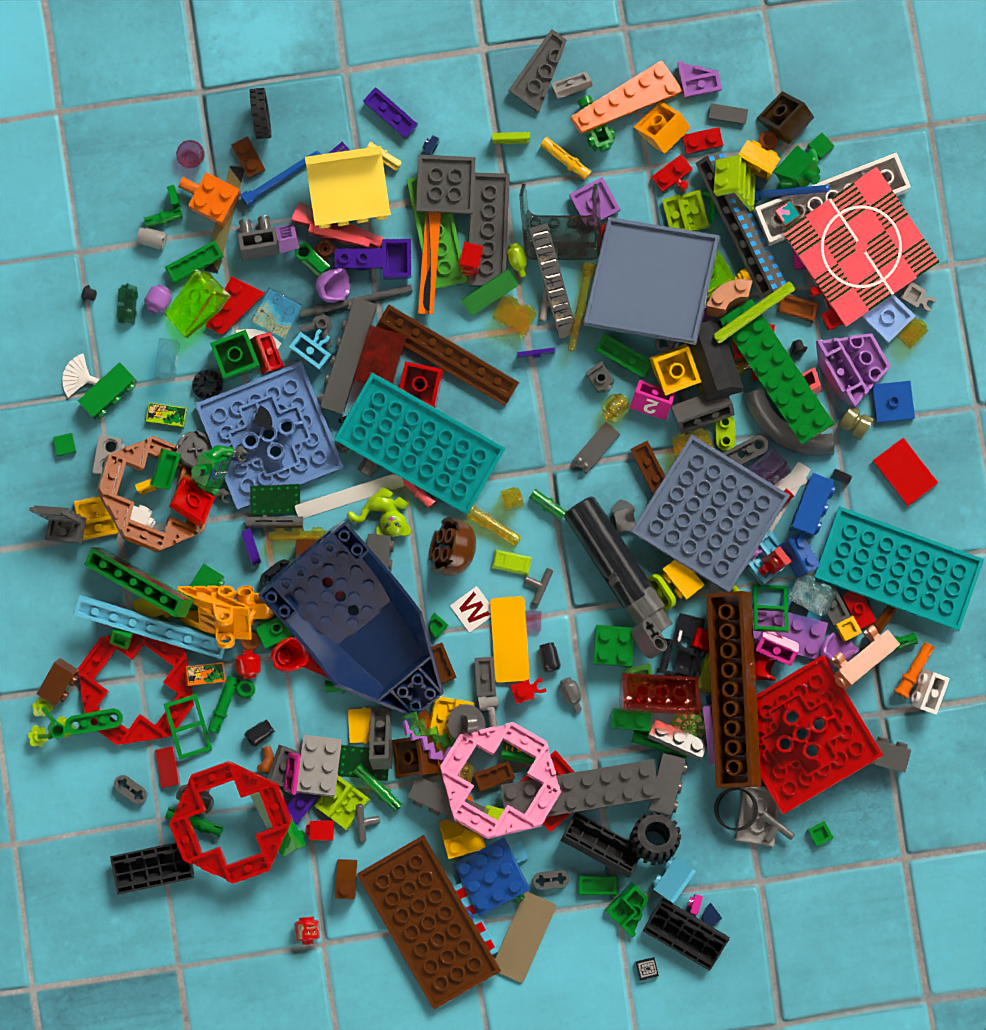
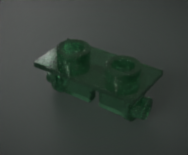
M128 283L118 288V302L124 303V306H117L116 319H118V323L124 324L127 322L135 324L138 291L136 286Z

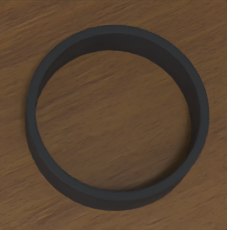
M729 788L721 792L714 804V814L719 824L724 828L741 831L749 828L755 822L758 815V804L755 797L749 791L741 788ZM735 790L745 792L753 803V815L750 821L739 828L727 826L719 815V804L722 798L727 793Z

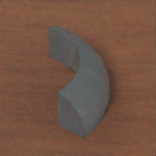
M764 389L755 390L743 395L750 416L759 429L776 444L792 452L810 456L834 455L832 433L819 434L801 445L789 425L770 406Z

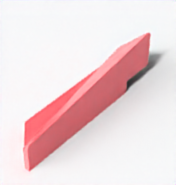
M303 203L297 204L292 221L295 224L309 227V235L328 238L332 241L364 249L382 247L383 237L350 223L343 226H338V223H331V227L319 229V225L315 226L312 207Z

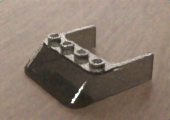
M522 184L519 200L524 251L528 258L537 260L529 228L548 223L558 260H595L599 257L601 248V213L598 184H594L592 191V215H534L528 208L526 184Z

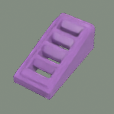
M294 223L275 227L281 253L300 248Z

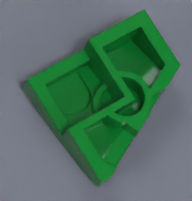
M631 882L604 910L633 938L636 935L635 930L638 921H641L642 910L647 904L648 897Z

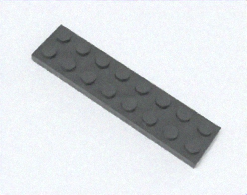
M654 759L556 775L561 794L547 817L660 798ZM533 779L500 785L504 810L509 805L525 814L543 784Z

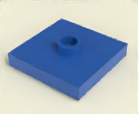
M911 381L873 385L876 423L915 419Z

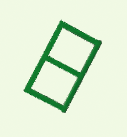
M753 584L754 631L789 632L787 586H761L760 584ZM757 590L783 591L784 606L757 605ZM757 610L784 612V627L758 626Z
M196 693L163 704L179 760L212 750ZM194 699L200 721L174 728L169 707ZM201 725L207 747L182 754L176 733Z

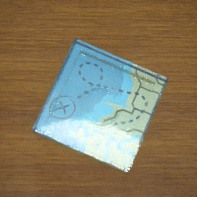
M268 288L251 322L285 339L303 305Z

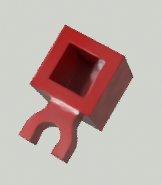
M528 679L510 685L516 705L535 699L533 693L542 694L547 692L546 688L542 690L537 688V684L543 682V679H537L533 684H530Z

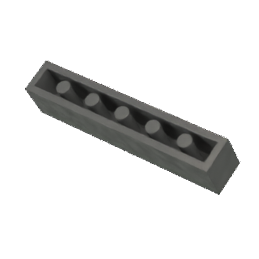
M356 297L354 301H350L347 312H350L348 320L344 319L341 329L344 330L342 338H338L336 344L338 352L331 359L330 366L333 368L331 374H327L324 384L327 387L325 393L321 392L318 403H321V408L344 415L378 307L377 304Z

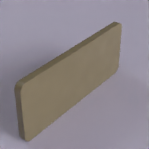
M530 892L524 894L525 899L520 902L495 958L502 970L499 973L518 982L525 980L556 909L554 903Z

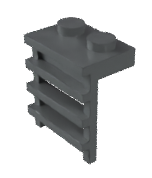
M37 505L29 508V511L48 520L45 540L82 544L86 517H81L80 514L69 511V508Z

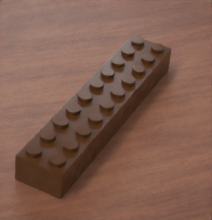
M735 591L706 594L716 788L760 787L761 773L751 592Z

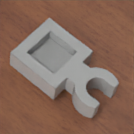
M913 282L907 284L900 299L915 308L921 304L925 311L932 310L927 306L928 301L936 302L934 297L924 296L927 291Z

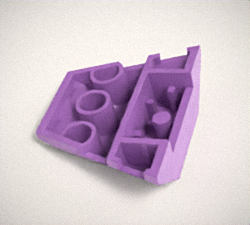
M872 333L816 341L817 358L820 368L837 397L853 408L891 367Z

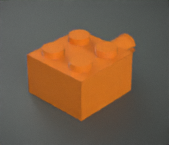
M207 172L199 184L183 177L178 186L193 194L188 204L191 211L223 227L241 194L240 189Z

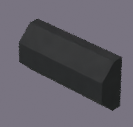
M715 321L701 323L697 344H687L698 371L707 402L744 392L727 339L721 343L714 339V333L723 328L721 322Z
M577 812L574 813L560 840L630 878L639 860L636 858L637 853L633 854V846H630L629 840Z
M176 842L110 856L117 895L194 879L193 864L183 861Z
M664 898L659 901L643 929V932L709 971L730 939L729 936Z

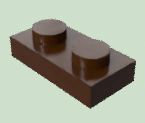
M248 136L231 144L249 179L266 171Z

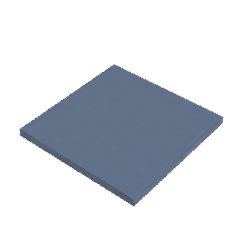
M608 217L583 322L584 326L696 345L720 235Z

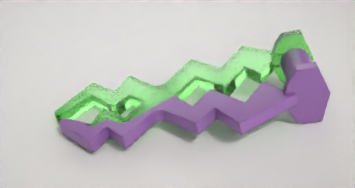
M417 711L404 715V719L412 718L413 725L410 728L407 721H403L405 735L410 734L411 741L420 738L423 751L428 750L429 759L439 760V763L442 764L454 745L451 743L448 733L439 736L437 726L426 729L424 718L418 720ZM415 727L419 728V733H416ZM432 735L433 742L428 744L427 736ZM441 742V748L445 747L446 749L444 756L442 750L435 753L434 745Z

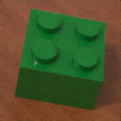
M246 329L210 343L225 382L261 368Z
M596 625L593 665L632 667L634 638L631 634L632 627Z

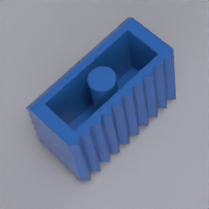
M802 532L778 545L791 560L789 566L797 579L820 566L815 553H813Z

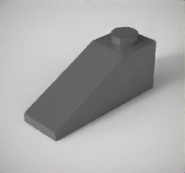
M371 707L369 760L372 769H392L391 708Z

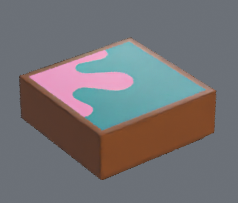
M791 200L774 210V213L784 227L801 217Z

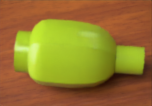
M519 242L508 245L507 256L511 267L518 272L519 278L526 276L524 268L527 265V258L524 248L519 245Z

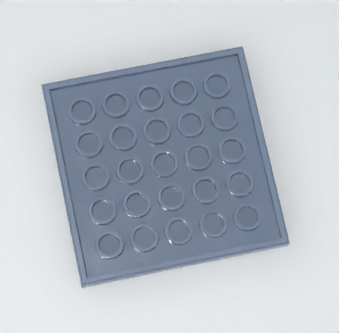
M691 435L631 533L725 592H730L790 495L699 438Z

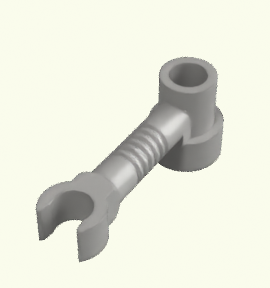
M478 696L479 710L481 712L488 711L490 727H497L495 708L499 707L498 697Z

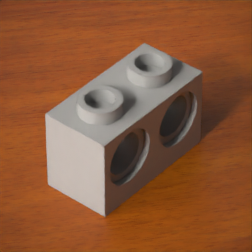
M99 435L93 474L101 476L106 457L113 453L107 451V446L110 443L116 444L114 452L126 447V444H123L122 438Z

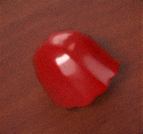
M296 637L283 639L272 649L270 654L274 668L283 673L299 670L300 667L305 666L309 662L310 653Z

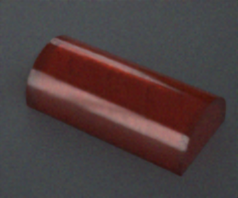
M622 673L619 689L620 710L699 715L701 712L699 677Z

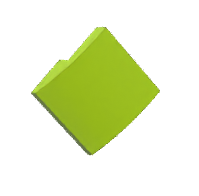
M701 190L662 199L669 227L690 231L711 227Z
M337 775L335 797L321 796L314 806L348 831L357 818L356 805L363 804L365 808L371 799Z

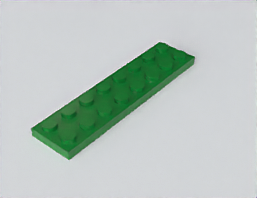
M750 299L720 318V322L723 326H726L756 304ZM762 314L730 336L801 445L834 425V422Z

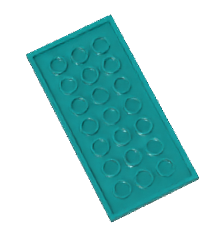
M371 372L334 438L335 441L467 515L506 449L504 446Z
M839 506L814 579L960 631L984 559Z

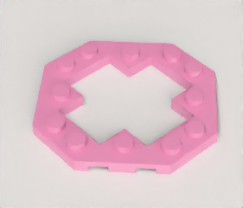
M514 722L507 723L504 726L481 729L474 733L460 734L440 766L453 819L486 839L541 827L561 794L547 741ZM502 741H505L535 758L534 763L527 772V776L543 785L525 814L507 805L497 821L465 802L474 785L458 775L476 747L494 756Z

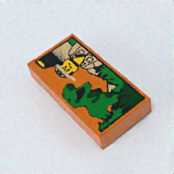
M223 663L184 667L187 686L226 682Z

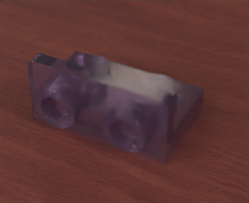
M774 448L748 468L773 485L785 478L791 471L787 461Z

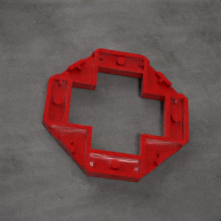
M135 633L132 634L128 650L110 644L111 636L101 637L78 667L85 713L102 710L99 708V705L110 691L97 683L95 678L117 649L133 660L143 645H145L174 666L163 681L164 684L178 693L174 700L193 695L192 686L186 685L184 667L189 666L187 652L179 646ZM194 699L169 707L174 728H178L192 710ZM164 712L156 725L139 714L129 729L121 724L117 728L98 731L116 745L172 737L166 712ZM110 717V720L112 722L116 721L114 718ZM96 718L92 719V725L95 726L98 724V720Z
M226 761L191 774L169 825L183 861L189 864L192 863L202 870L220 876L234 884L270 871L290 827L292 818L278 783L233 762ZM234 780L241 798L257 792L260 793L272 828L255 834L261 849L260 853L227 864L221 846L202 852L189 817L206 811L200 792Z

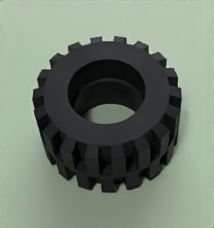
M653 811L650 815L648 813L644 814L643 817L637 820L630 834L631 840L629 843L630 846H633L632 852L633 854L637 853L636 858L644 859L643 863L647 864L649 861L651 865H655L656 862L661 865L664 861L668 862L679 847L681 834H679L681 831L680 827H676L677 822L675 820H670L671 816H663V812L656 814V811ZM650 831L658 832L663 836L665 844L654 845L650 843L645 833Z

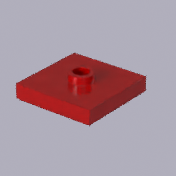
M186 477L180 479L169 507L201 527L205 523L215 497L201 490Z

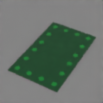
M300 484L250 486L251 516L297 513L295 505L300 504Z
M341 745L338 768L339 776L359 778L353 771L362 763L377 780L388 781L389 769H372L369 760L370 748Z

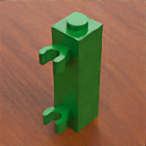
M260 793L251 794L250 796L267 829L272 828ZM293 819L279 849L282 857L306 845L303 840L306 836L303 830H298Z

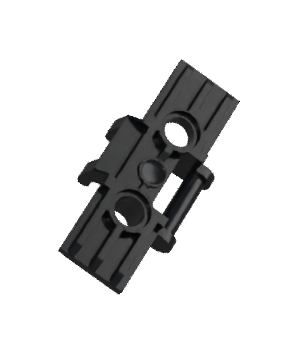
M679 613L673 640L665 638L667 649L663 651L660 668H657L658 673L664 674L658 703L684 709L691 678H700L701 673L699 669L706 652L698 651V648L693 646L684 647L681 644V639L689 637L692 641L697 627L703 629L706 619ZM673 645L678 646L674 670L669 671L667 667ZM674 674L682 676L683 681L680 685L672 683L671 679Z

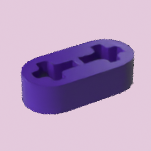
M251 528L241 531L252 566L262 563Z

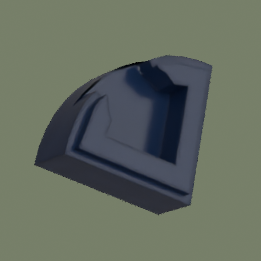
M709 903L703 913V922L713 926L722 917L712 903Z

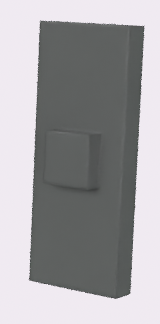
M711 103L708 119L746 125L748 109Z

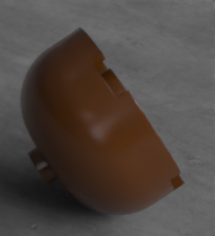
M446 517L441 521L442 526L439 531L435 530L432 536L429 560L432 561L433 566L431 570L434 573L456 576L463 573L472 563L476 552V536L468 523L456 518ZM439 544H444V545L450 546V548H449V547L441 548V547H439Z

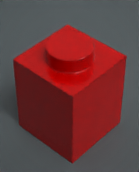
M310 821V825H306V836H310V840H334V821Z

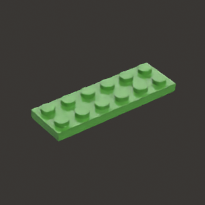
M418 177L407 179L423 254L426 213L416 212ZM441 213L435 289L467 283L466 275L462 274L463 271H459L461 250L453 214Z

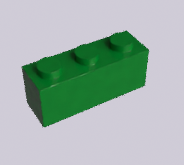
M119 362L87 391L78 402L95 420L97 418L101 419L107 414V409L111 405L115 406L121 401V396L125 392L129 393L136 387L135 383L137 380Z

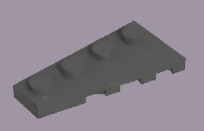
M553 29L547 34L508 90V92L537 113L541 110L567 41Z

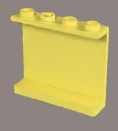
M381 146L305 157L315 226L319 225V229L329 228L331 223H338V226L349 225V221L357 220V223L368 222V218L376 217V221L385 220L387 215H391Z

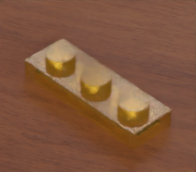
M313 527L312 531H304V528H292V531H285L284 528H275L273 532H269V540L296 541V539H319L327 530H323V527Z

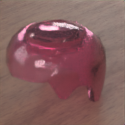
M195 140L183 141L178 146L176 152L178 163L187 169L196 168L201 165L205 158L203 146Z

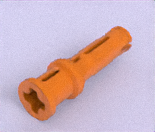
M923 643L907 673L901 676L900 684L897 688H894L893 691L909 699V693L913 686L917 685V678L935 647L929 643Z

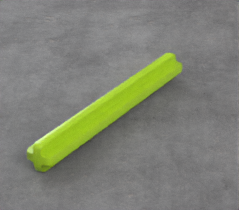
M787 282L714 333V339L718 343L723 342L794 292L795 288L792 283Z

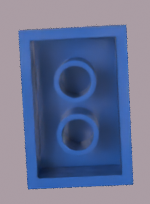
M815 473L809 476L791 522L790 531L797 534L802 532L804 533L803 536L808 538L819 532L822 522H819V520L826 514L829 507L826 504L827 499L830 500L836 488L833 486L834 480Z

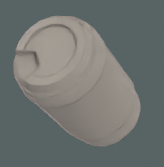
M149 228L139 229L137 235L138 243L160 250L164 249L167 241V234L165 232Z

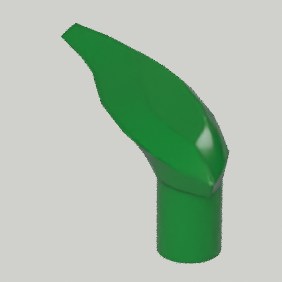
M705 189L703 196L711 198L709 204V224H711L717 207L709 190Z

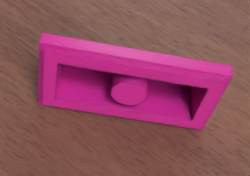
M288 753L283 790L293 795H296L301 759V754Z

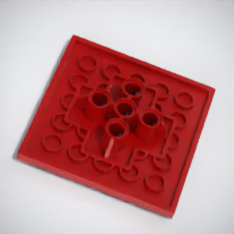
M824 655L757 694L761 778L783 815L884 756L847 692L837 684L833 676L835 672ZM791 712L797 714V721L794 723L788 721V715ZM817 719L824 721V727L820 730H817L814 726ZM801 729L807 731V737L803 740L798 738V732ZM784 739H789L791 742V746L787 750L781 747V742ZM810 746L817 748V754L813 757L808 754Z

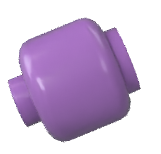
M160 284L152 286L144 299L145 304L148 306L147 310L154 314H157V312L164 313L172 301L171 291Z

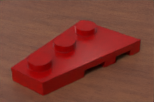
M231 276L205 327L223 336L266 293Z

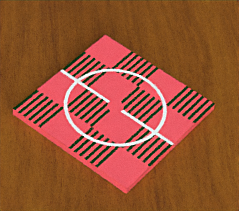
M877 167L782 231L845 327L940 262Z

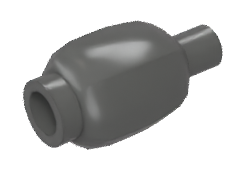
M571 677L561 680L559 690L562 698L568 705L573 707L575 712L581 711L582 708L579 703L581 692L577 682L571 680Z

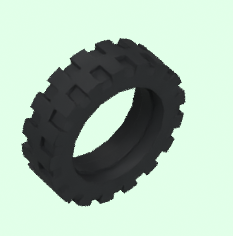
M265 88L250 89L251 114L256 139L271 138V122Z

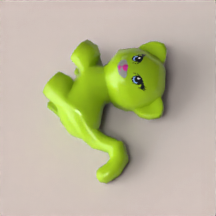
M382 487L368 499L359 516L355 515L353 511L347 513L350 521L358 524L365 522L370 511L383 512L380 523L376 527V534L391 537L409 536L411 534V528L407 524L406 517L399 512V509H406L409 503L400 497L396 500L392 499L394 493L385 487Z

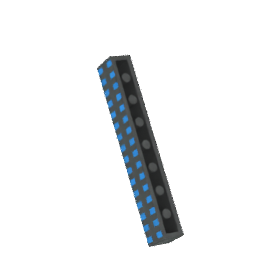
M722 151L709 154L695 164L760 298H766L786 284L752 212L749 211L735 193L716 196L714 193L716 160L725 158Z

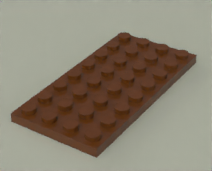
M425 835L357 873L433 1010L502 971Z

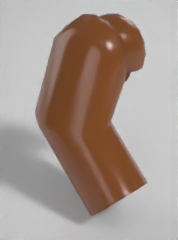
M271 745L262 748L264 759L257 766V771L260 774H267L270 771L274 759Z

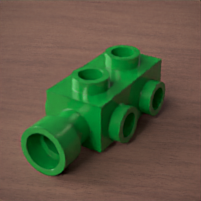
M591 95L580 98L577 103L580 109H584L593 103ZM607 123L586 132L587 143L594 152H605L611 149L615 133L612 128H608Z

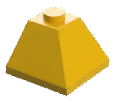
M449 820L439 821L449 859L486 847L483 836L464 828L459 822L455 824Z

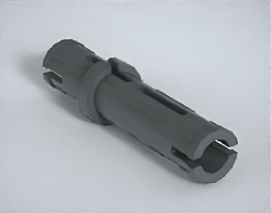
M245 516V529L303 528V516Z

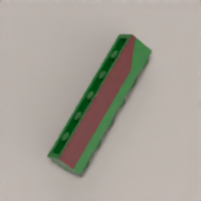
M91 547L84 563L85 566L174 617L187 616L194 599L105 548Z

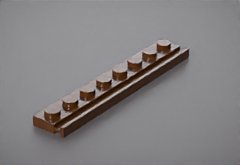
M390 304L386 307L375 329L504 406L507 405L520 383Z

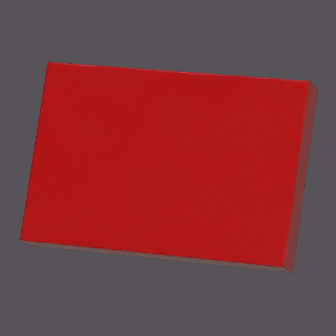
M904 438L873 460V463L907 506L938 484V481Z

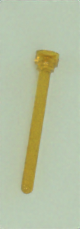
M583 262L581 266L583 280L568 350L571 352L576 349L590 279L595 274L597 265L589 262Z

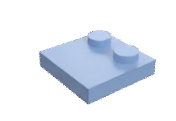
M893 294L861 317L889 343L915 315Z

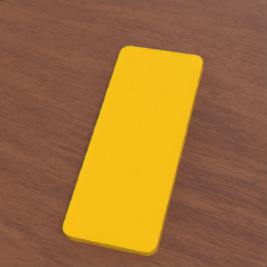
M522 596L492 598L490 600L495 680L498 683L530 679L525 599Z

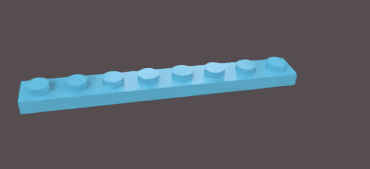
M79 595L73 612L75 616L222 659L225 651L224 648L217 646L214 635Z

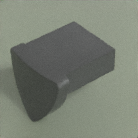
M618 500L612 508V516L615 518L618 533L632 530L635 526V507L625 500Z

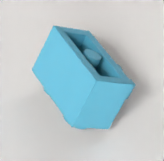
M320 329L317 330L314 340H311L300 331L289 346L290 349L322 372L333 357L322 348L324 344L329 342L331 337L327 335L324 340L317 344L322 333Z

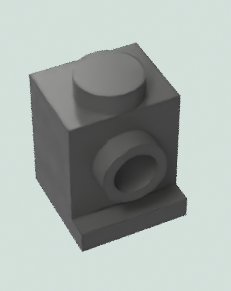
M602 361L586 371L585 375L597 393L601 391L606 393L613 388L614 379ZM603 375L605 380L599 381L598 376Z

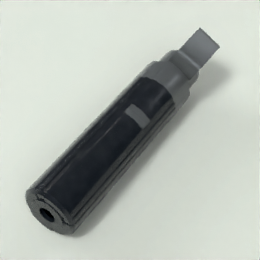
M590 496L566 511L564 518L622 607L636 625L632 628L631 634L637 645L647 658H655L667 649V642L661 632L673 623L663 609L665 607L663 601L596 498Z

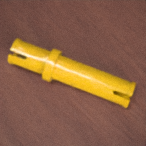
M548 137L540 144V147L568 167L567 170L573 171L584 181L591 174L592 171L582 165L578 158L572 157Z

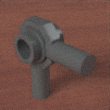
M322 314L316 316L311 324L298 328L299 332L301 331L303 334L311 331L317 332L320 329L322 331V339L324 340L327 335L329 336L332 324L330 317ZM331 339L328 343L324 344L325 348L332 347Z

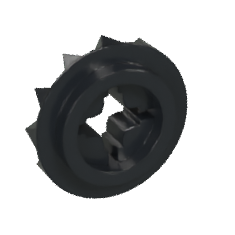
M202 370L195 375L192 381V388L199 398L206 400L221 393L223 382L220 375L215 371ZM205 377L209 382H214L210 385V392L206 387H200L205 384Z

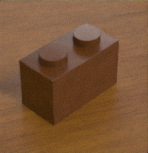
M59 658L53 663L37 695L55 706L61 702L64 703L70 694L68 692L70 686L73 687L79 678L76 676L79 669Z

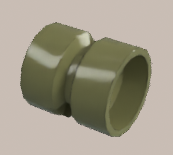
M850 406L838 426L846 431L851 429V435L861 440L874 419L866 414L860 415L859 409Z

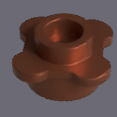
M323 238L322 242L314 247V251L324 261H327L329 256L334 254L335 249H337L336 246H332L328 238Z

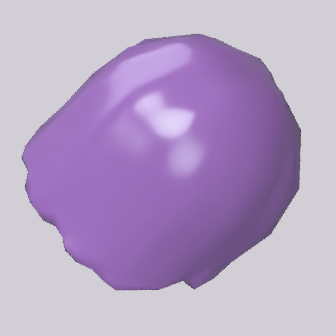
M338 268L323 272L316 281L315 287L318 296L329 303L344 301L350 294L349 276L346 270Z
M832 633L825 639L821 647L820 656L824 655L832 668H838L831 661L837 653L841 652L846 661L849 662L859 649L849 640L843 642L840 635Z

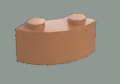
M732 280L718 287L707 303L705 315L722 318L731 308L741 306L747 302L752 280Z

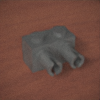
M264 215L265 223L262 216L258 217L260 230L252 231L250 219L245 218L246 226L244 219L239 221L241 233H238L242 261L280 254L276 228H271L268 215Z

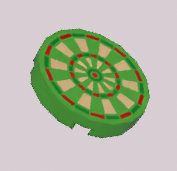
M691 708L683 709L672 718L671 726L702 740L706 738L704 714Z

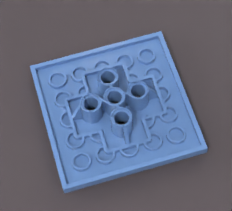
M302 362L195 404L212 448L216 445L233 447L235 450L241 446L248 453L241 454L246 458V461L243 462L233 455L225 476V481L237 510L251 505L250 486L303 485L344 468ZM260 405L265 407L272 417L274 436L271 439L264 438V433L269 429L253 424ZM283 424H292L291 431H282ZM248 438H256V444L254 446L246 445ZM280 448L281 454L278 457H273L271 455L272 449Z

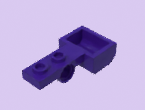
M382 239V248L335 249V269H356L361 271L383 269L384 280L410 279L411 239Z

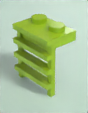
M741 155L716 160L714 193L716 196L735 193L750 212L754 211L756 173H751V167H746V161H741Z

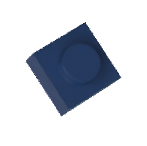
M432 135L431 139H426L422 146L424 155H433L440 143L438 137Z

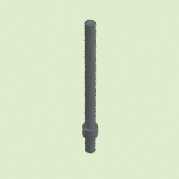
M410 284L356 298L372 302L413 292ZM354 298L326 305H314V308L301 310V317L319 316L326 312L347 308L350 301H354Z

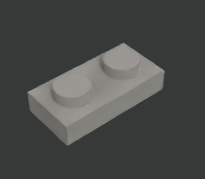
M587 71L551 83L552 90L557 99L593 87Z

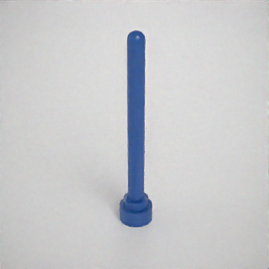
M315 151L308 156L321 155V153ZM305 158L254 191H245L240 194L246 206L250 207L257 200L258 196L306 166Z
M828 185L764 191L755 187L754 203H757L761 198L829 192L830 187Z

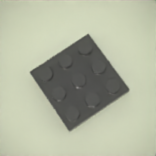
M419 155L416 212L473 215L476 157Z

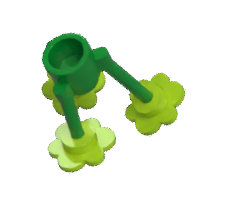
M38 697L36 702L32 704L34 716H47L51 723L47 728L48 734L45 733L44 727L32 726L31 732L27 734V737L30 739L29 744L33 747H42L44 742H47L48 739L51 740L53 737L57 739L63 736L68 738L70 734L65 728L66 717L60 716L56 721L49 713L53 710V705L42 697Z

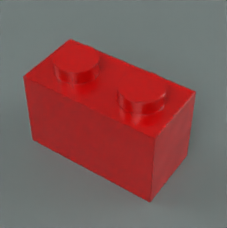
M464 242L459 261V271H463V275L471 277L474 274L478 275L483 257V246Z

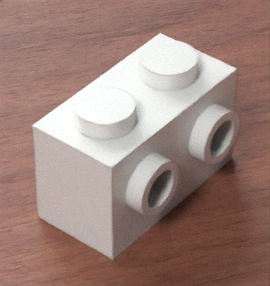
M139 505V507L133 506L131 520L153 529L156 525L155 517L151 514L152 511L142 505Z
M923 669L918 678L916 691L912 694L910 705L937 715L950 678Z

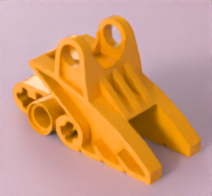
M178 586V591L194 599L192 604L198 606V610H189L186 617H180V621L201 631L214 634L219 648L227 649L233 647L235 639L251 640V626L256 623V619H269L274 616L272 610L258 596L259 593H254V588L251 586H241L237 591L231 586ZM230 640V642L223 643L221 641Z

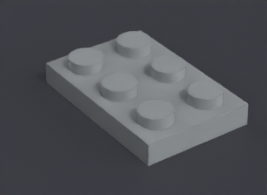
M303 735L296 793L335 797L342 739Z

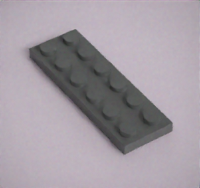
M475 172L473 215H470L469 243L483 246V257L478 275L468 276L467 286H482L506 270L510 174Z

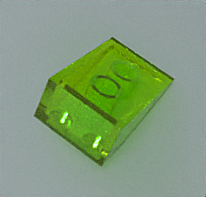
M194 270L165 315L185 338H189L221 311L230 295L209 272Z

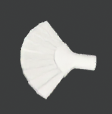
M80 354L73 358L65 367L62 383L64 391L69 398L85 384L95 385L100 379L89 375L84 354Z

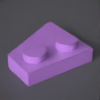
M682 61L677 62L684 98L722 91L718 71L704 69L697 65H688Z

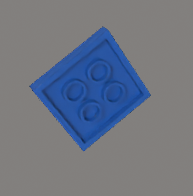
M505 837L453 864L478 916H482L530 890Z

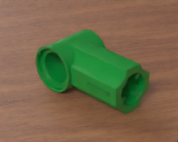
M300 243V248L295 249L296 258L317 277L330 268V265L309 244ZM301 249H308V256L301 257L299 255Z

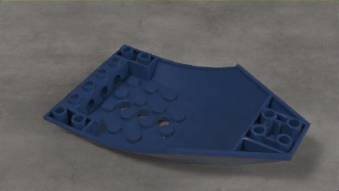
M346 521L329 529L277 573L258 594L260 599L311 654L334 684V687L414 718L444 694L422 611L385 564ZM325 577H330L333 579V584L326 586L322 580ZM338 591H343L346 594V598L339 600L335 597V594ZM356 605L359 608L358 614L350 615L348 613L349 606Z

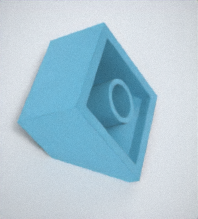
M676 857L673 860L670 859L665 864L663 875L658 874L652 883L654 885L653 890L671 903L676 901L696 873L694 869Z

